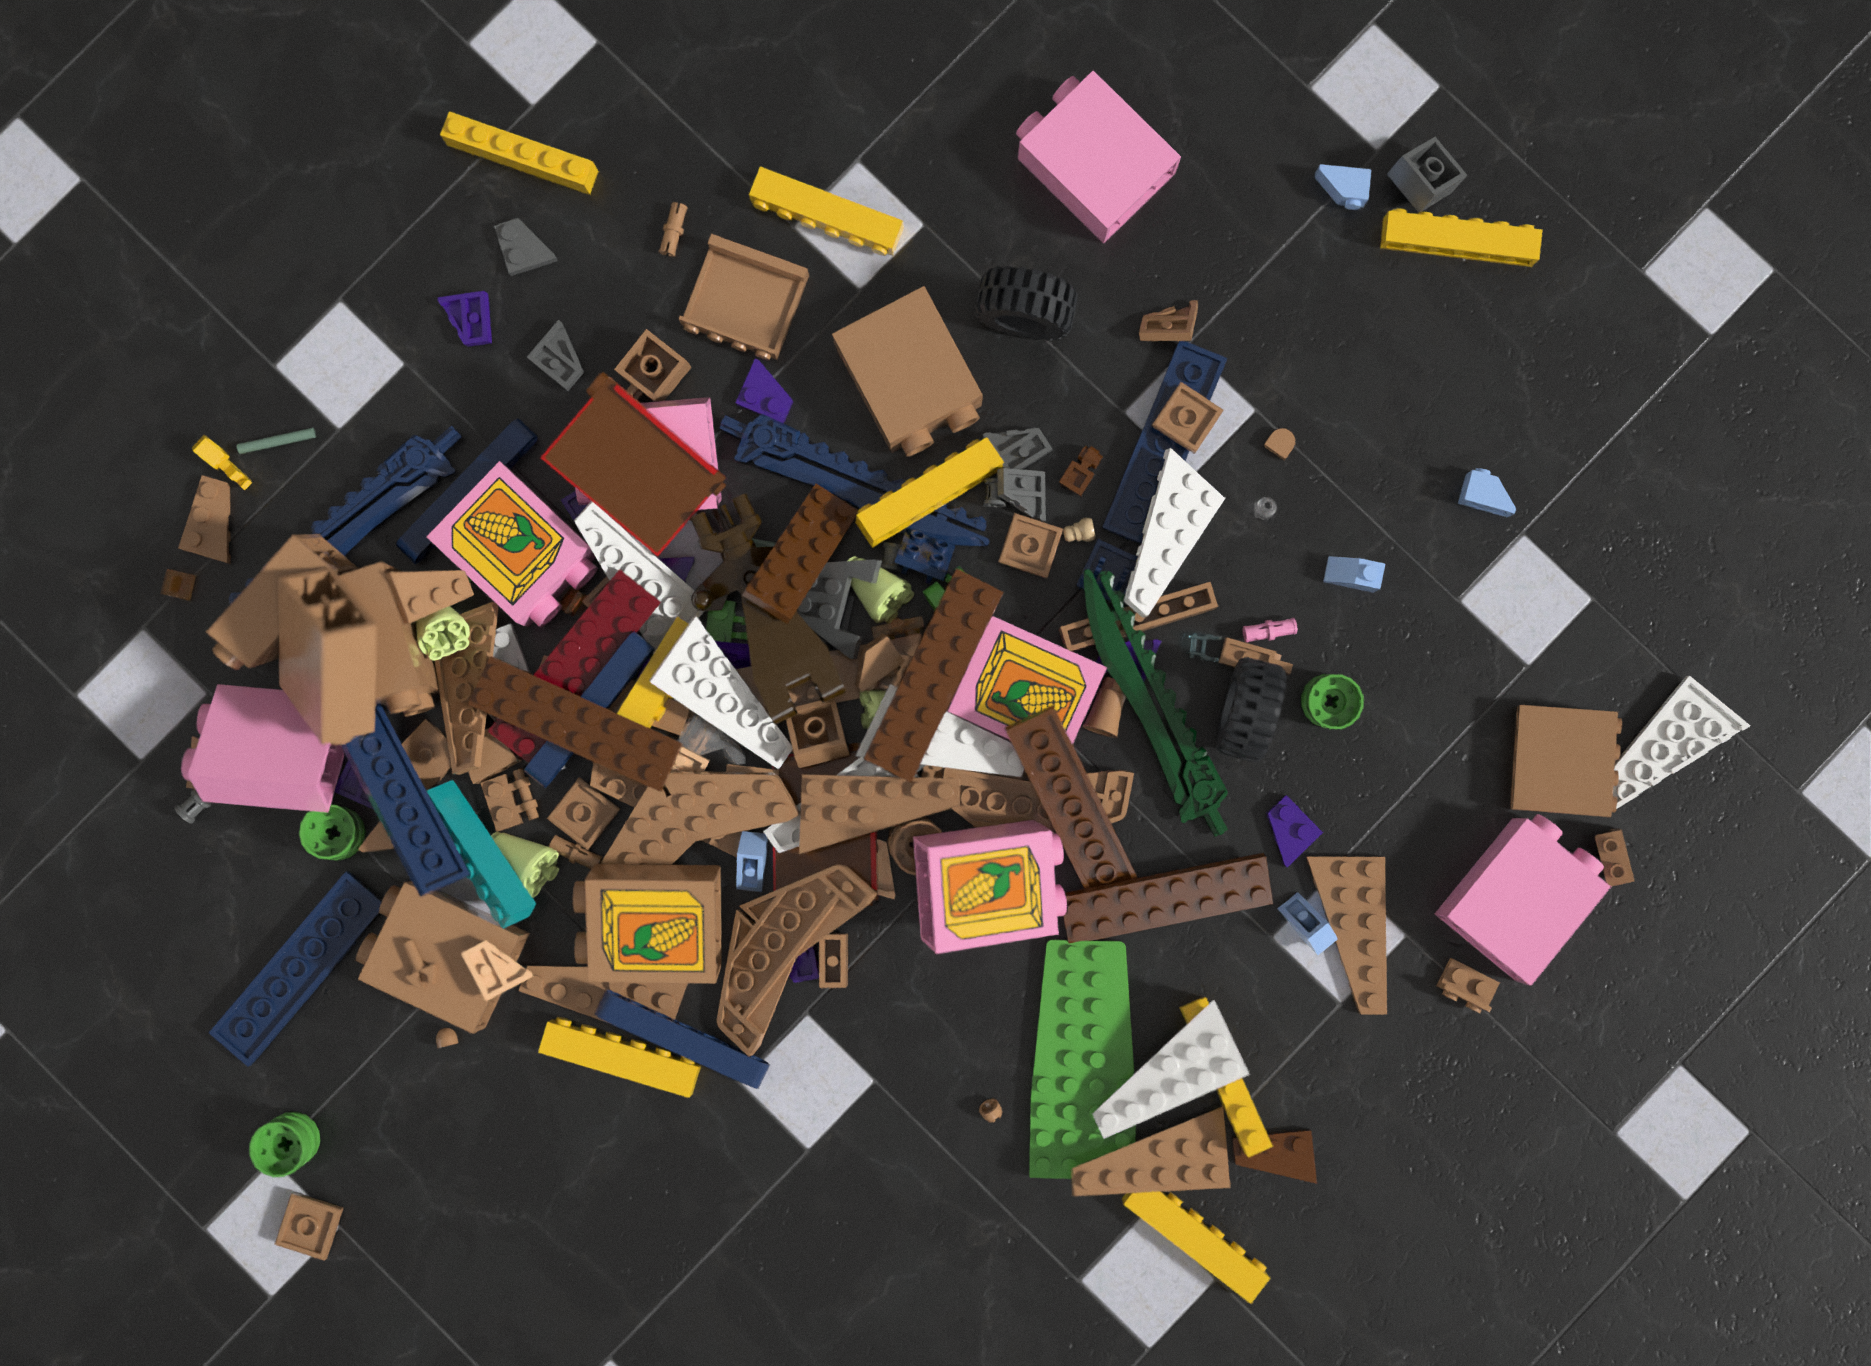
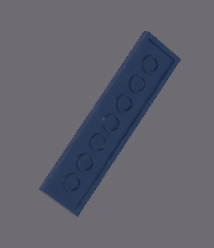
M1186 341L1178 342L1102 529L1142 544L1144 537L1142 532L1152 496L1156 494L1159 481L1157 478L1159 471L1163 469L1165 450L1171 448L1184 461H1186L1189 450L1152 427V424L1180 382L1208 400H1211L1228 358Z
M375 703L374 732L355 736L348 743L340 745L419 896L423 897L466 878L470 873L381 704Z
M349 871L345 872L216 1023L209 1034L247 1067L251 1066L380 915L379 908L382 899Z

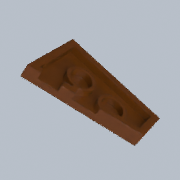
M1310 1129L1267 1133L1273 1147L1250 1157L1244 1154L1237 1137H1232L1235 1165L1317 1184L1312 1132Z

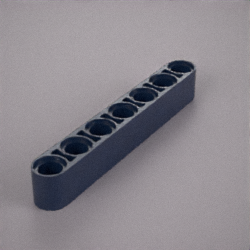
M520 419L511 422L398 539L396 547L414 564L421 562L436 547L427 538L436 526L499 461L511 469L536 443L538 436Z
M635 631L632 632L581 697L609 709L651 656L655 647ZM546 741L526 766L524 772L545 788L552 782L574 752Z
M605 990L594 1013L595 1016L755 1089L760 1088L770 1067L767 1061L755 1055L747 1056L741 1049L611 990Z

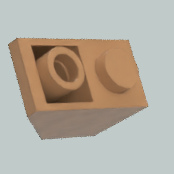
M882 633L861 648L855 685L861 692L864 690L871 691L877 687L881 678L886 675H894L901 669L900 665L905 662L885 634Z

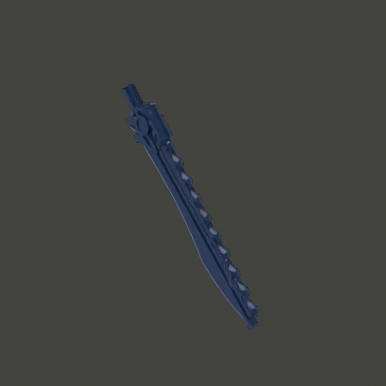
M764 414L759 415L753 422H749L748 425L725 415L719 427L720 430L741 439L737 455L734 457L737 462L747 463L753 460L756 467L779 473L812 486L818 484L835 496L860 509L867 504L874 505L879 502L882 494L798 459L792 458L781 462L764 455L762 456V454L783 460L798 455L885 492L891 490L896 492L902 488L901 485L905 482L903 479L888 481V475L884 470L868 472V465L864 461L849 463L848 455L844 451L830 454L828 451L829 447L825 442L809 444V437L805 433H800V431ZM945 504L933 511L938 513L937 517L928 514L908 526V528L920 530L934 538L944 539L952 545H989L988 538L946 521L947 518H950L978 531H985L987 521L982 516L966 518L967 512L963 507L947 509ZM907 527L899 533L905 534Z
M450 426L434 441L425 440L414 434L384 460L383 464L379 465L377 477L363 478L360 484L362 485L360 492L346 493L344 506L330 507L327 513L329 514L328 520L314 521L311 526L312 534H320L325 539L394 483L410 484L424 475L410 486L394 487L327 540L345 556L377 525L425 490L436 485L439 476L447 477L456 472V469L451 466V462L443 453L462 437L453 426ZM255 578L247 579L246 588ZM242 592L231 593L228 599L230 600V605Z

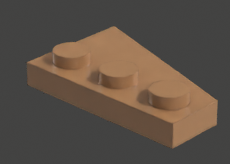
M465 570L385 573L404 624L414 622L474 595Z

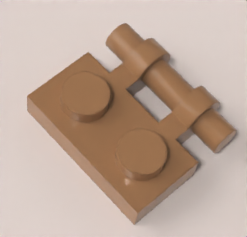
M523 768L513 771L515 782L510 783L507 774L480 783L497 832L523 824L520 813L526 812L529 821L539 818L536 810L538 805L536 799L533 800L529 789L531 784L529 778L525 777ZM519 790L523 801L522 804L517 805L513 791Z

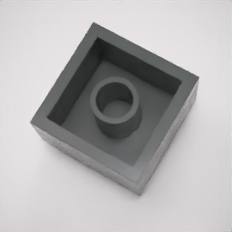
M1436 137L1404 154L1387 173L1419 213L1451 194L1467 177L1464 170Z

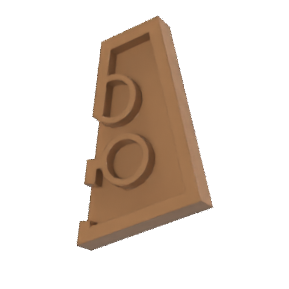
M201 476L178 547L179 549L231 564V555H229L230 531L228 530V516L230 515L229 483Z

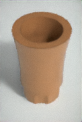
M1104 678L1091 711L1083 724V728L1102 736L1117 738L1119 721L1126 696L1113 678Z

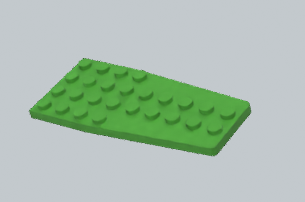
M1051 939L1046 943L1031 1088L1029 1178L1071 1179V1168L1135 1143L1136 1125L1103 1138L1093 1116V1113L1134 1075L1126 946L1121 941L1093 940L1068 943V940Z

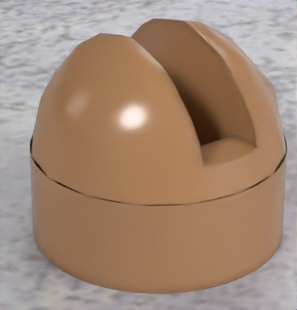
M443 1028L436 1036L437 1048L458 1043L457 1034L450 1028Z
M996 1099L986 1100L979 1108L980 1114L988 1122H996L995 1119L1001 1118L1002 1109Z

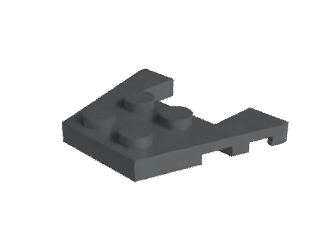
M881 560L827 562L796 610L813 631L851 659H857L863 637L839 628L851 580L853 577L876 584L882 563Z

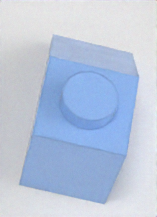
M1319 165L1315 172V178L1337 205H1344L1347 209L1356 210L1364 207L1368 201L1371 169Z
M1476 468L1466 474L1458 504L1504 517L1515 514L1516 508L1497 476L1490 475L1491 472L1482 468Z
M1329 556L1323 582L1374 593L1381 588L1385 564L1361 558Z
M742 831L737 851L736 889L762 892L768 850V838L764 833Z
M1298 892L1278 908L1298 935L1317 955L1338 940L1329 923Z

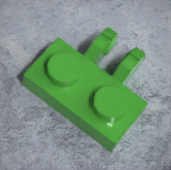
M725 601L722 610L708 611L706 631L714 641L731 643L732 639L748 641L746 632H733L734 623L746 625L744 617L735 616L736 602Z

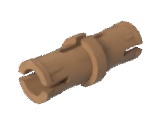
M676 202L671 203L668 221L663 226L665 233L661 248L659 249V253L665 256L668 250L669 257H675L679 236L683 234L682 224L687 211V206L680 204V207H678Z
M557 835L554 836L549 845L559 855L568 858L570 863L574 864L576 862L589 869H592L595 864H601L603 856L584 849L579 843L575 845Z

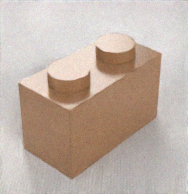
M829 933L819 941V988H846L848 986V933Z

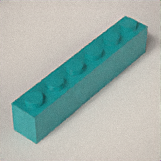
M451 780L426 790L470 873L466 878L471 880L476 888L478 897L487 904L492 918L498 921L502 929L529 917L536 905L535 901L455 782Z

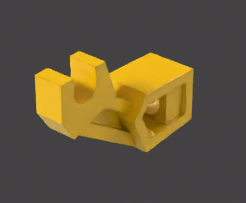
M203 435L192 447L193 452L213 468L217 470L221 468L231 480L236 481L244 490L252 483L242 471L228 460L230 456L206 435Z

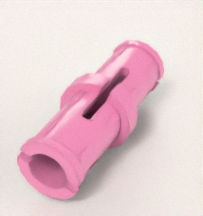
M1295 618L1274 622L1266 620L1262 624L1243 626V638L1245 643L1261 639H1268L1270 641L1275 640V637L1297 634V623Z

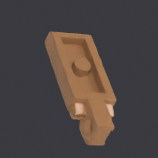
M1225 638L1218 662L1235 668L1239 659L1250 657L1280 665L1286 671V675L1291 674L1293 664L1280 661L1281 655L1277 654L1276 651L1230 638Z

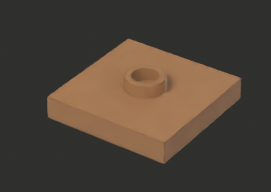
M1180 382L1152 424V427L1195 454L1224 410Z
M1014 513L998 563L1047 578L1063 529Z
M425 719L402 743V746L424 788L429 790L434 788L452 767L447 737L428 719Z
M579 777L547 819L586 850H590L621 809Z
M296 1192L291 1193L274 1245L320 1260H326L343 1207Z

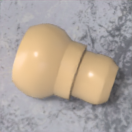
M1083 518L1078 523L1066 526L1063 529L1065 541L1068 542L1075 540L1091 542L1096 538L1091 518Z

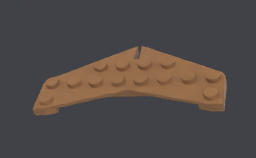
M929 765L922 769L921 778L960 779V806L952 809L976 828L1035 820L1050 829L1052 834L1056 833L1030 779L1026 780L1016 776ZM1120 769L1087 773L1110 822L1114 823L1122 820L1127 813L1134 773Z
M671 771L665 783L670 794L668 795L664 787L661 792L647 787L601 864L672 865L695 841L787 822L799 816L800 811L782 780L775 773Z
M835 865L740 905L756 923L743 911L736 910L717 1015V1025L720 1030L747 1056L754 1055L763 1041L795 959L868 906L878 893L847 866Z

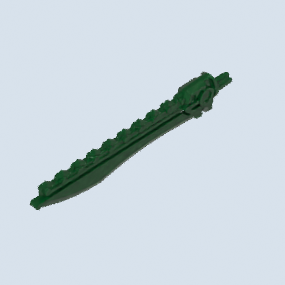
M1085 569L1083 573L1086 609L1102 664L1107 667V671L1129 700L1147 732L1172 791L1174 801L1181 805L1179 809L1181 822L1186 823L1188 820H1193L1203 815L1214 837L1224 834L1228 828L1217 808L1220 807V803L1227 796L1228 791L1209 755H1207V751L1203 747H1195L1197 732L1192 727L1185 728L1187 712L1181 707L1180 709L1174 707L1177 693L1171 688H1164L1166 673L1161 669H1154L1156 654L1150 649L1144 650L1146 634L1141 630L1133 629L1135 614L1130 610H1123L1125 595L1119 590L1118 592L1112 590L1114 575L1110 571L1099 573L1100 581L1114 608V611L1110 612L1092 571ZM1118 620L1127 635L1185 759L1181 769V776L1186 786L1187 794L1178 776L1182 763L1116 625Z

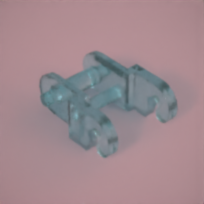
M1193 633V636H1188L1191 639L1190 651H1186V654H1189L1190 658H1194V655L1202 656L1201 660L1219 662L1217 657L1206 656L1205 647L1208 639L1221 640L1222 636L1206 634L1205 637H1199L1197 633ZM1197 640L1202 641L1201 652H1195Z

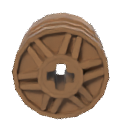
M926 816L892 826L889 830L887 839L888 850L902 870L908 874L916 875L914 848L910 844V842H914L913 837L942 832Z

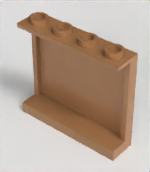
M711 234L708 241L710 248L685 314L679 317V321L684 326L683 329L696 335L698 332L707 334L708 339L717 343H722V341L732 343L731 347L742 352H746V349L754 351L757 357L769 361L770 358L777 360L808 280V269Z
M1528 705L1517 706L1510 810L1611 817L1612 812H1616L1617 797H1613V786L1618 785L1619 779L1618 771L1614 770L1615 760H1619L1620 744H1616V735L1620 734L1622 729V719L1618 718V712Z

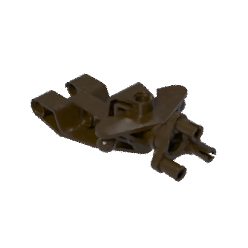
M745 493L731 500L741 519L740 525H734L726 504L719 507L723 517L720 516L717 508L711 510L720 530L718 535L713 532L705 512L689 518L700 539L698 540L700 548L721 553L720 556L723 561L694 591L691 601L692 605L699 611L722 610L729 593L736 590L741 593L753 679L775 725L798 714L788 690L812 680L822 703L846 693V690L826 645L797 612L794 613L787 624L743 596L746 588L774 547H756L754 540H752L762 521L759 515L755 514L747 497L748 495Z

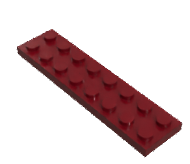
M619 569L533 676L581 697L627 637L634 631L637 633L660 605L661 601L622 569ZM499 718L488 730L491 735L528 763L547 741Z

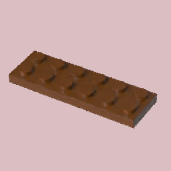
M815 484L746 588L743 596L788 624L855 519L858 510L823 487Z

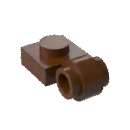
M1085 446L1077 458L1081 461V465L1072 461L1059 484L1081 497L1094 477V473L1089 471L1088 468L1096 469L1103 458L1099 454L1100 451L1092 446L1090 448Z

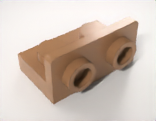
M1616 828L1609 830L1608 833L1596 835L1595 841L1601 864L1604 866L1603 871L1606 883L1611 887L1635 882L1622 830Z
M1450 958L1437 987L1444 990L1442 995L1454 1001H1457L1459 997L1467 1001L1466 1007L1481 1013L1482 1010L1491 1011L1492 1007L1489 1004L1500 983Z

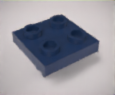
M907 527L895 563L903 565L901 574L906 575L908 568L927 574L925 581L927 584L931 583L933 577L943 581L955 545L948 543L944 539H937L926 535L920 530H913Z
M1098 539L1084 570L1089 569L1092 571L1104 599L1111 603L1100 581L1099 573L1110 571L1114 575L1112 590L1117 592L1119 590L1125 595L1131 572L1135 570L1138 557ZM1083 572L1076 585V587L1084 590Z

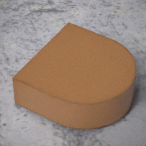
M1277 429L1270 435L1263 446L1285 460L1294 448L1295 437L1287 429Z

